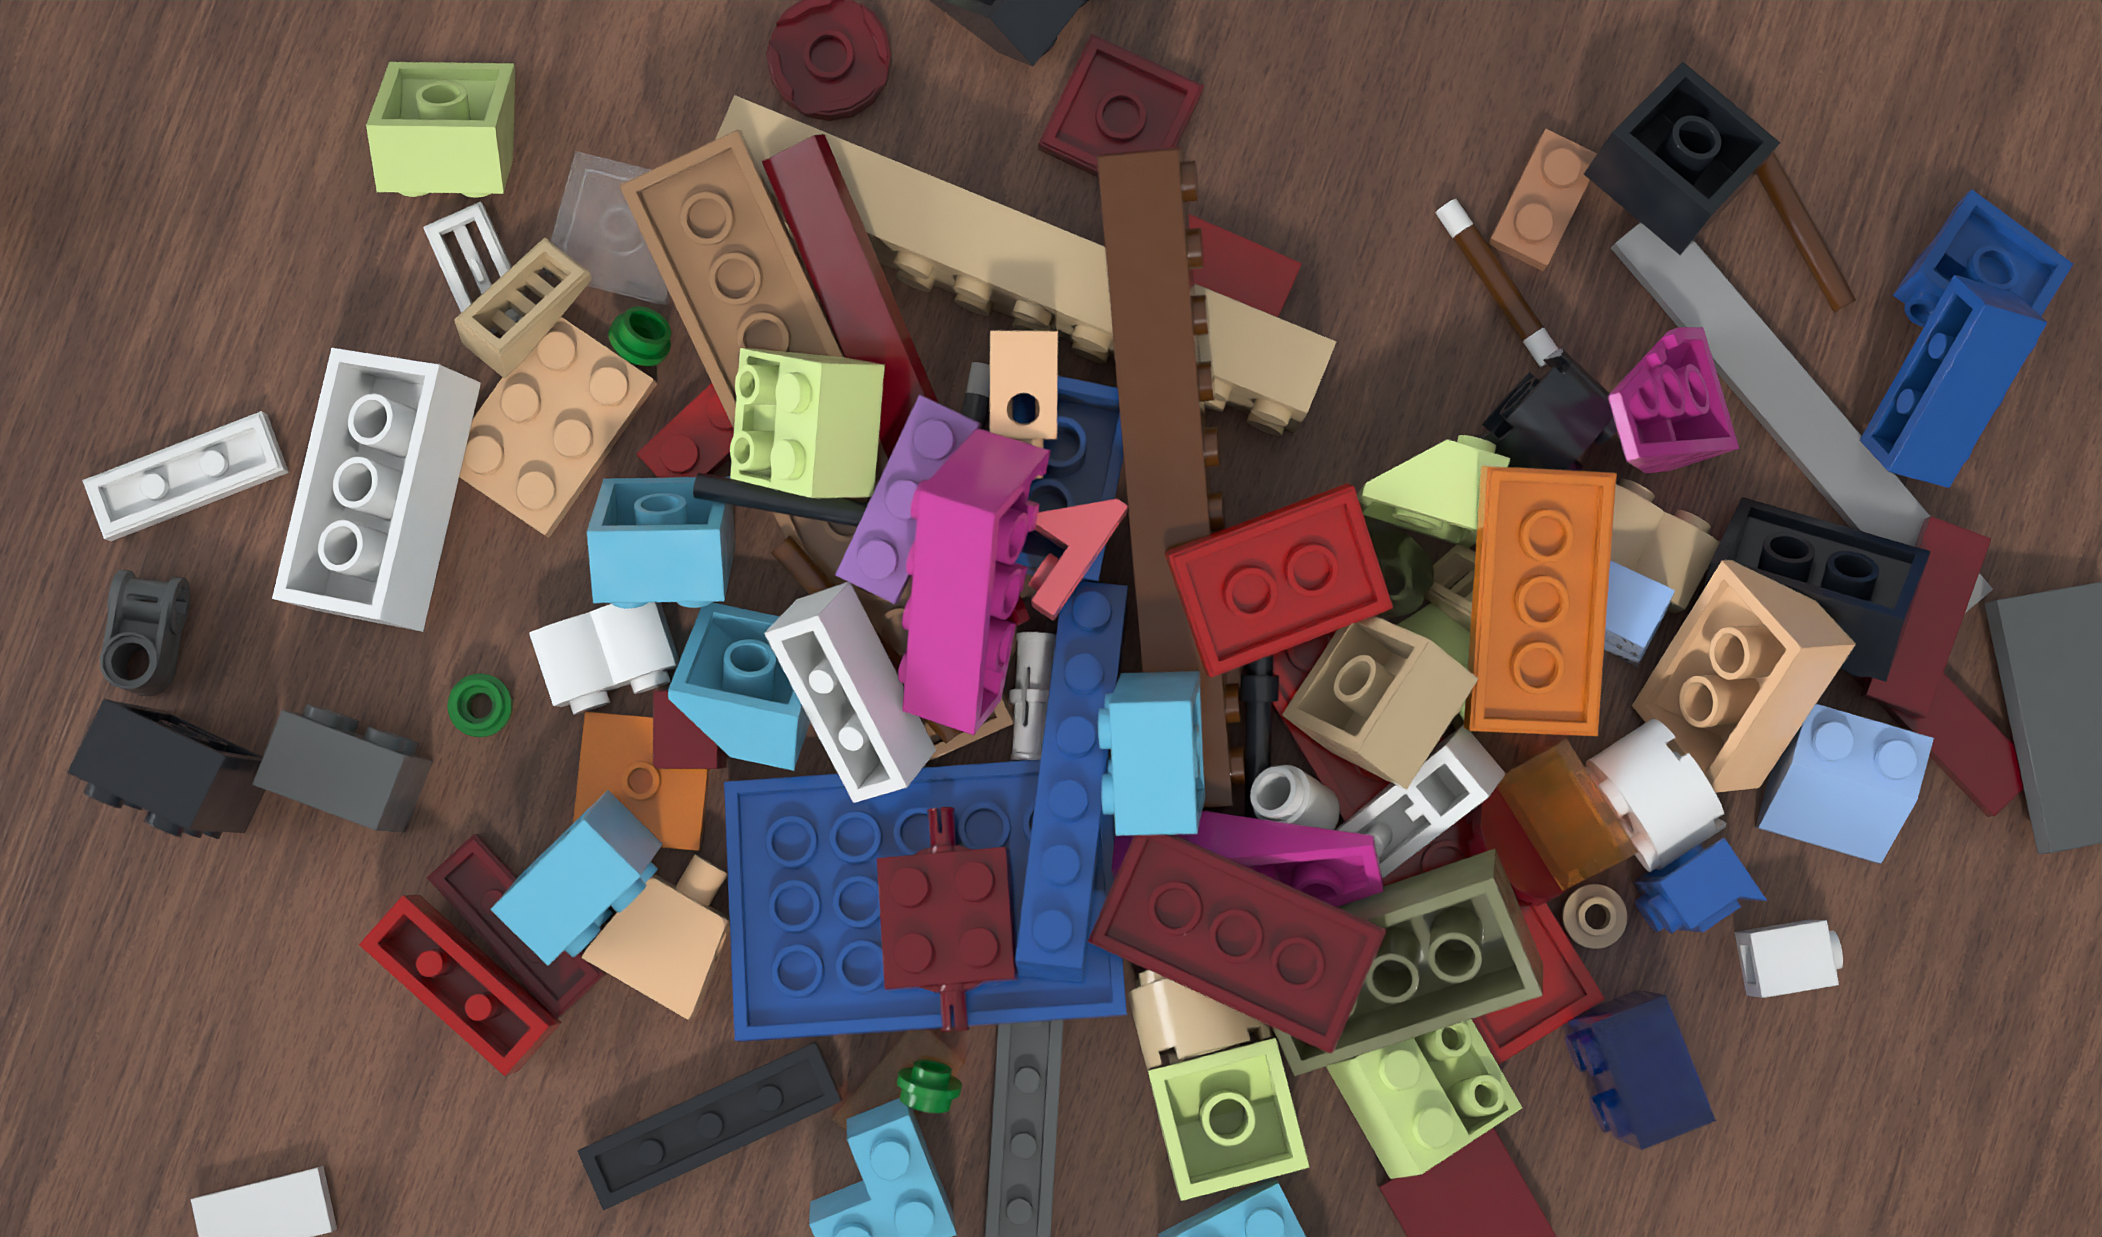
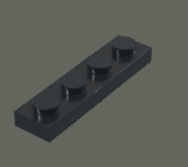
M815 1041L577 1150L604 1211L842 1102L843 1098L818 1042Z

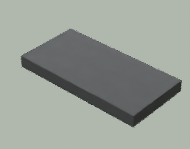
M2102 582L1986 602L1984 604L2038 854H2049L2102 843Z

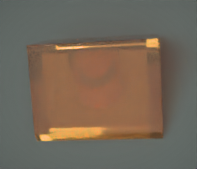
M1567 739L1550 740L1505 771L1506 775L1497 785L1501 795L1562 891L1638 852Z

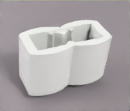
M649 602L642 607L632 609L618 608L613 604H609L529 633L553 706L564 707L570 705L573 715L609 704L610 700L607 692L631 684L634 694L670 683L668 671L676 669L680 661L661 602Z

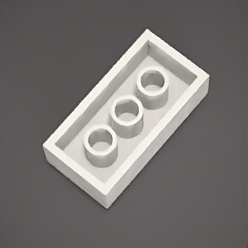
M331 348L272 599L320 612L423 632L481 382L439 364Z

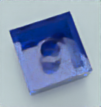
M1636 990L1592 1007L1569 1021L1573 1033L1565 1036L1566 1045L1578 1071L1588 1070L1597 1094L1590 1096L1589 1102L1595 1119L1603 1133L1612 1131L1616 1139L1643 1150L1716 1121L1666 995Z

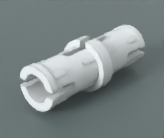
M1021 632L1016 634L1017 665L1015 689L1009 690L1008 704L1014 705L1015 719L1010 761L1041 759L1056 635Z

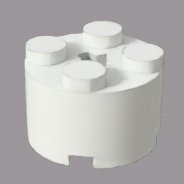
M1654 718L1587 760L1586 767L1576 773L1580 785L1589 798L1596 805L1603 802L1615 819L1607 825V829L1617 846L1628 858L1635 854L1640 863L1649 872L1654 869L1660 870L1726 827V822L1719 819V817L1725 814L1708 779L1689 753L1681 756L1676 751L1672 752L1667 747L1666 743L1676 736L1663 723Z

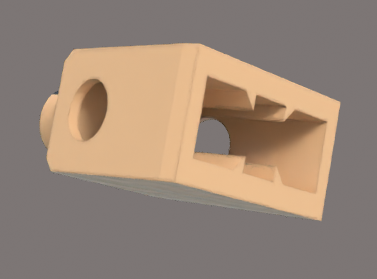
M990 331L991 433L1043 448V439H1057L1058 331ZM1019 393H1029L1035 397V420L1030 423H1019L1013 419V397ZM1037 475L1035 478H1043V475Z
M694 854L676 886L657 875H653L646 882L647 886L622 912L615 914L588 946L581 958L687 1020L696 1017L701 1009L730 932V917L710 906L728 873Z

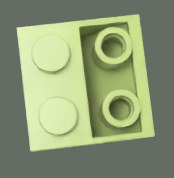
M740 348L739 371L735 379L737 397L734 436L730 445L732 460L731 479L809 498L872 497L875 486L885 365L845 357Z
M1472 1019L1326 1066L1390 1179L1425 1173L1522 1109L1521 1104Z

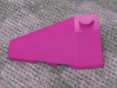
M1678 327L1667 331L1608 395L1626 460L1644 473L1672 471L1739 449L1703 327Z
M1202 811L1197 834H1175L1335 907L1383 892V878L1374 836L1207 811ZM1115 831L1111 868L1114 880L1134 835H1116Z

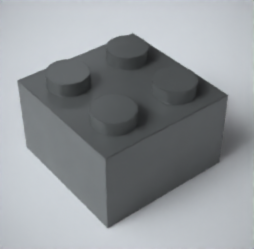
M306 704L303 714L281 710L252 785L376 831L405 833L433 761L415 755L419 743L372 727H367L365 735L356 733L359 720L326 708L321 709Z

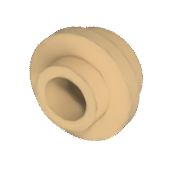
M1589 884L1577 888L1567 897L1562 908V924L1567 935L1575 943L1586 948L1600 949L1610 946L1621 937L1626 928L1627 910L1622 898L1614 890L1604 885ZM1593 904L1600 905L1606 912V921L1598 929L1591 928L1585 920L1586 910Z

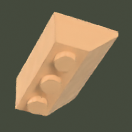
M1722 560L1632 704V707L1645 722L1652 718L1657 719L1676 736L1666 743L1667 747L1672 752L1676 751L1681 756L1689 753L1708 779L1715 793L1760 788L1856 644L1815 600L1732 560Z

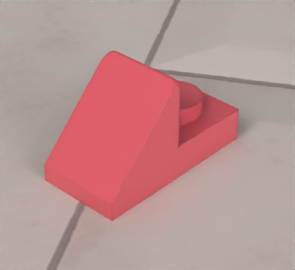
M1118 499L1038 512L1034 530L1065 550L1060 559L1049 553L1030 580L1028 586L1037 591L1031 600L1033 608L1054 621L1126 516L1128 509L1126 504Z

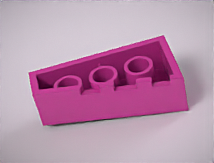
M976 428L929 480L924 479L917 486L911 503V517L917 520L916 539L910 549L906 564L907 573L913 576L912 592L902 619L903 628L909 630L908 645L901 660L898 673L899 682L905 684L904 712L975 735L1001 702L1016 623L1006 621L1005 619L1013 612L1020 592L1023 591L1027 571L1026 566L1015 562L1022 550L1027 532H1032L1035 529L1040 505L1028 501L1030 484L1037 475L1042 476L1046 473L1050 450Z

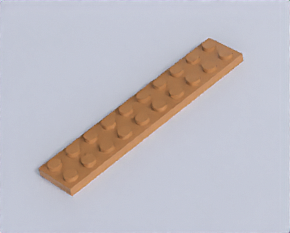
M741 130L729 133L619 185L733 428L737 397L735 379L739 371L740 348L844 357L824 307ZM879 438L874 491L889 461ZM840 497L868 503L871 500V497ZM774 513L785 538L790 535L836 586L848 582L835 574L857 527ZM911 575L899 603L896 604L851 583L872 626L903 658L907 650L909 630L903 628L902 619L906 604L911 596L913 576ZM1002 693L1001 702L975 735L961 731L947 744L920 717L936 748V751L927 762L1014 724V715L1004 694Z

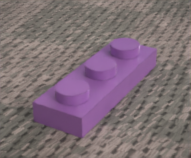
M919 395L835 574L836 576L891 603H899L911 577L907 573L906 564L910 549L916 539L917 520L911 517V503L915 490L922 480H929L975 429L981 428L982 423L928 397Z

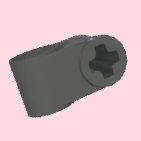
M118 570L111 582L108 595V618L102 652L100 654V670L104 678L115 687L140 696H155L165 691L172 683L176 673L182 629L186 623L190 606L189 581L185 577L177 576L172 577L169 582L136 578L131 570ZM142 600H147V601H155V602H157V603H149V602H141V601H142ZM146 649L149 654V667L142 677L131 680L127 673L128 661L135 652Z

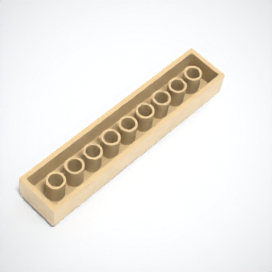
M734 95L715 140L736 130L742 131L792 238L794 237L762 161L813 135L825 134L879 263L898 270L896 278L899 281L924 292H931L933 285L957 294L954 299L956 304L979 315L989 316L991 309L1015 318L1012 325L1019 331H1058L1059 337L1073 342L1071 350L1074 353L1093 362L1106 364L1108 357L1115 359L1106 250L1104 246ZM1194 284L1195 296L1207 295L1210 334L1199 335L1201 362L1212 361L1215 381V401H1204V407L1217 412H1223L1225 405L1249 414L1246 421L1249 425L1275 436H1282L1284 429L1296 433L1308 413L1336 341Z

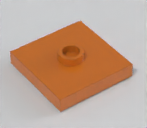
M585 711L573 823L609 790L662 843V848L702 851L710 769L655 768L653 766V718Z

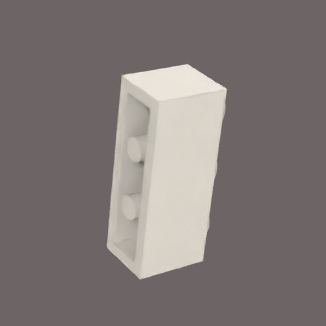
M846 582L797 599L764 634L853 803L908 787L934 754L936 748L920 717L903 711L904 686L899 682L898 674L851 583Z

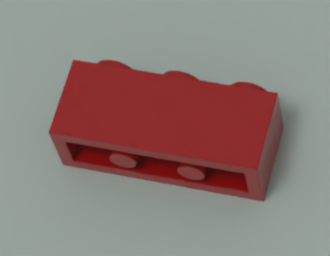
M402 895L359 943L362 949L504 1076L520 1071L562 1023L421 895Z

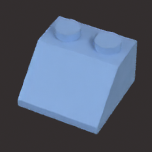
M1815 704L1770 771L1755 828L1874 863H1882L1917 802L1934 738Z

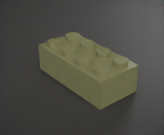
M1496 849L1384 886L1383 892L1338 907L1387 929V932L1333 1054L1274 1027L1273 1029L1293 1075L1297 1076L1543 996V962Z

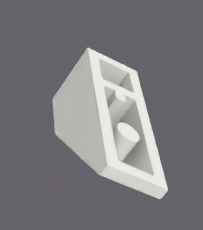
M1463 724L1433 748L1428 759L1424 762L1407 790L1390 783L1335 830L1374 836L1382 878H1384L1487 799L1506 773L1474 735L1464 728Z

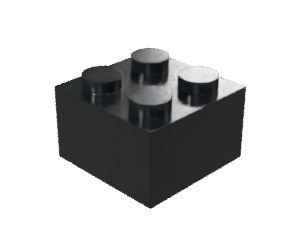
M1682 62L1611 133L1584 172V175L1677 254L1681 255L1749 184L1779 146L1780 142L1687 64Z

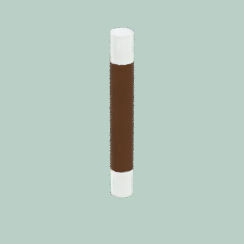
M1456 198L1438 209L1435 212L1540 368L1545 366L1546 363L1543 360L1558 350V347Z

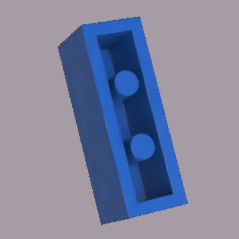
M1954 275L1861 436L1860 442L1888 472L1950 488L1961 467L1969 459L1973 447L1995 410L2001 405L2005 393L2027 356L2035 348L2038 338L2048 322L2016 293Z

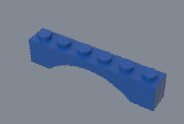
M1080 581L1059 612L1015 958L1018 975L1084 983L1088 950L1087 941L1090 934L1103 808L1102 776L1107 774L1109 749H1100L1098 714L1099 709L1105 708L1106 693L1114 692L1120 678L1128 616V586Z

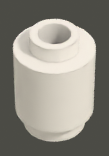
M1281 765L1267 768L1257 776L1252 785L1250 798L1258 819L1334 830L1338 822L1340 806L1335 793L1295 766Z

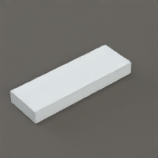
M260 411L82 481L104 539L114 541L289 473L268 415Z

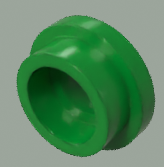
M635 306L629 308L625 313L615 317L608 331V337L613 348L623 359L633 364L642 366L658 365L665 360L671 349V328L669 323L661 314L647 307Z
M482 673L472 674L458 681L452 688L447 703L448 714L454 726L462 733L478 738L489 737L501 731L509 722L513 711V700L508 687L498 678ZM480 694L488 695L492 701L490 713L483 718H477L471 711L473 699Z
M928 1059L916 1060L913 1067L900 1069L896 1081L897 1085L901 1088L900 1101L912 1109L928 1113H945L950 1111L952 1100L958 1098L961 1094L962 1082L951 1075L952 1068L950 1066Z

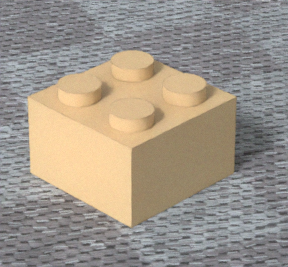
M1372 616L1337 630L1282 716L1331 753L1407 790L1454 716L1461 710L1465 699L1478 681V678L1430 639Z

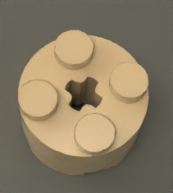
M1150 970L1139 973L1140 979L1135 981L1137 988L1127 993L1147 1071L1161 1066L1160 1056L1168 1055L1170 1064L1239 1047L1240 1043L1251 1040L1249 1033L1252 1032L1255 1034L1256 1042L1273 1038L1271 1026Z

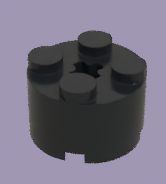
M1560 348L1543 360L1552 369L1540 380L1529 372L1485 419L1482 425L1489 432L1474 436L1495 444L1494 454L1510 458L1508 467L1581 471L1583 465L1577 458L1593 441L1600 446L1618 431L1608 398L1610 393L1564 349Z

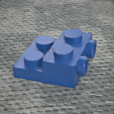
M1971 189L1957 203L1933 242L1919 254L1893 296L1905 304L1906 316L1916 325L1924 327L1952 277L1958 275L2014 292L2042 316L2073 266V263Z

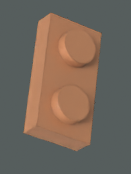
M1545 129L1487 244L1544 271L1590 182V179L1584 175V172L1597 153Z

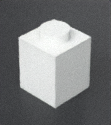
M1809 919L1734 932L1747 996L1766 998L1839 985L1836 969L1843 967L1842 947L1836 932L1829 931L1827 920Z

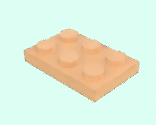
M560 317L527 358L506 378H501L473 418L459 477L550 538L657 383L647 374L563 317Z

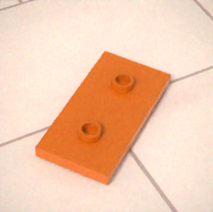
M1481 466L1468 671L1477 677L1478 681L1465 700V729L1485 732L1598 736L1617 473Z

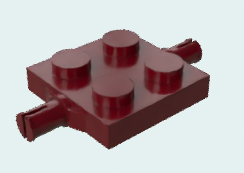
M941 807V810L938 808L927 809L930 848H925L913 855L877 858L884 988L888 991L922 988L940 993L942 1033L955 1032V1030L959 1032L969 1031L966 991H971L985 983L1019 980L1015 963L1017 949L1010 850L1007 847L972 850L956 845L954 807Z

